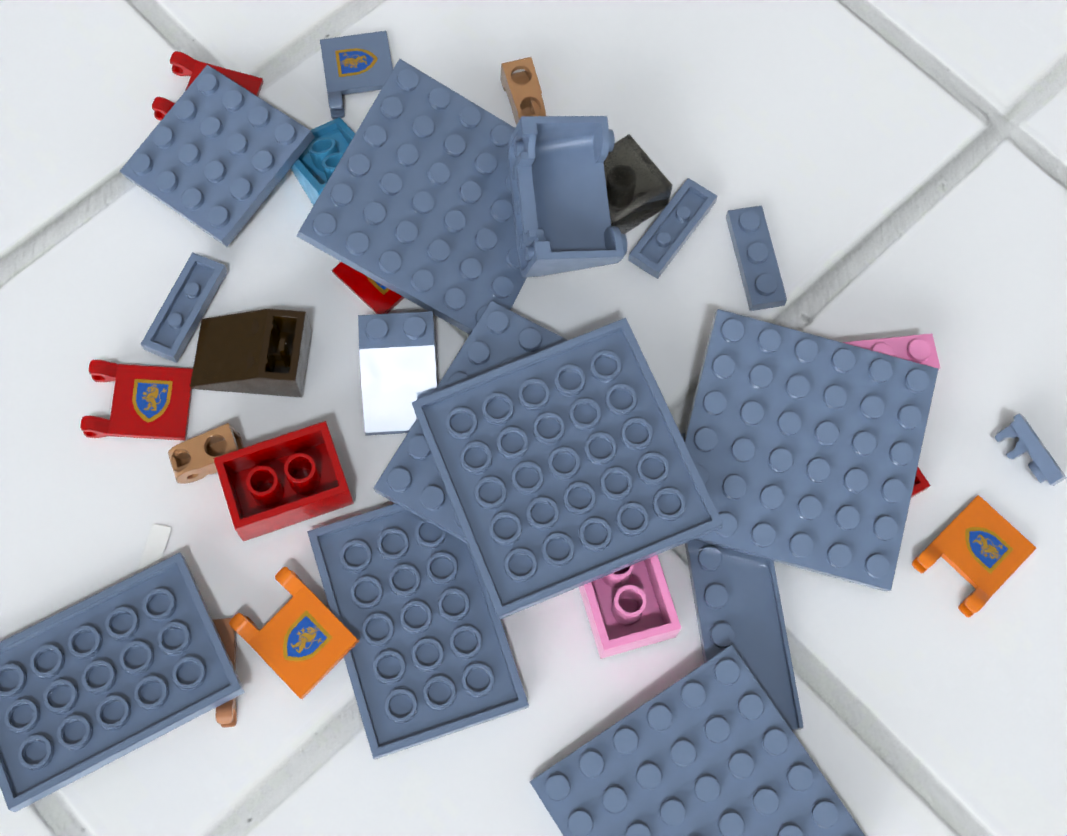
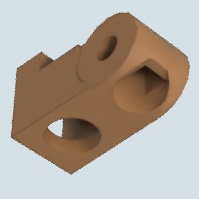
M527 57L501 63L500 80L504 91L507 93L516 125L521 116H546L541 95L542 91L532 58ZM518 69H524V70H525V71H522V72L513 73L515 70H518Z
M229 423L177 444L168 452L177 483H192L203 479L208 474L217 473L213 458L242 449L244 445L240 433Z

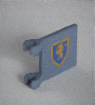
M379 31L320 40L331 118L345 117L342 95L381 90L391 74L393 67L387 32Z

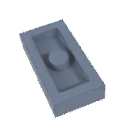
M1020 413L1013 417L1015 421L1010 423V426L996 434L995 439L999 443L1006 438H1019L1015 449L1006 455L1009 459L1014 460L1028 452L1033 459L1028 466L1040 483L1047 480L1050 485L1055 486L1067 478L1025 417Z

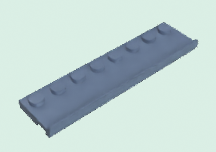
M681 433V436L684 440L685 433ZM698 540L685 543L704 663L730 645H733L792 731L801 730L803 728V720L774 561Z

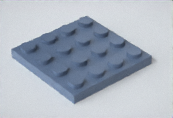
M206 65L126 162L120 172L128 180L228 247L315 137L311 130L209 65Z

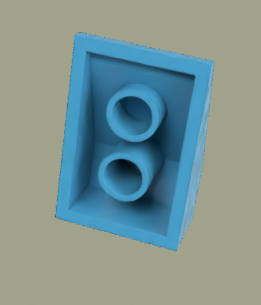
M340 117L311 130L315 138L291 167L292 172L313 206L355 135Z

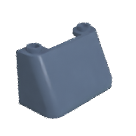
M521 116L508 143L507 156L518 262L523 278L541 277L617 264L626 255V235L621 234L617 226H611L603 162L607 158L608 152L613 151L615 138L613 130L609 129L607 116Z

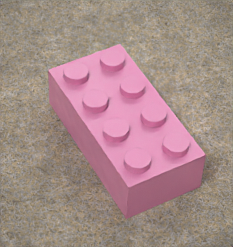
M658 555L579 587L600 659L676 638L681 630Z

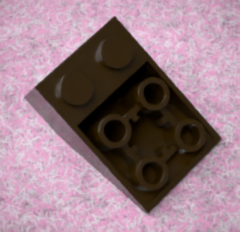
M263 309L202 319L190 388L302 398L312 331L306 312Z

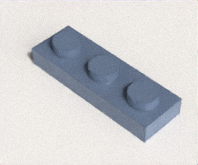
M688 178L630 252L628 261L658 279L714 206L717 195Z
M762 205L728 210L726 221L749 310L755 311L785 306L787 297Z
M192 252L141 342L144 350L175 363L178 362L227 273L225 265Z

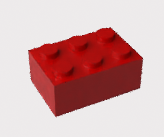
M326 421L213 458L234 528L243 542L354 504Z

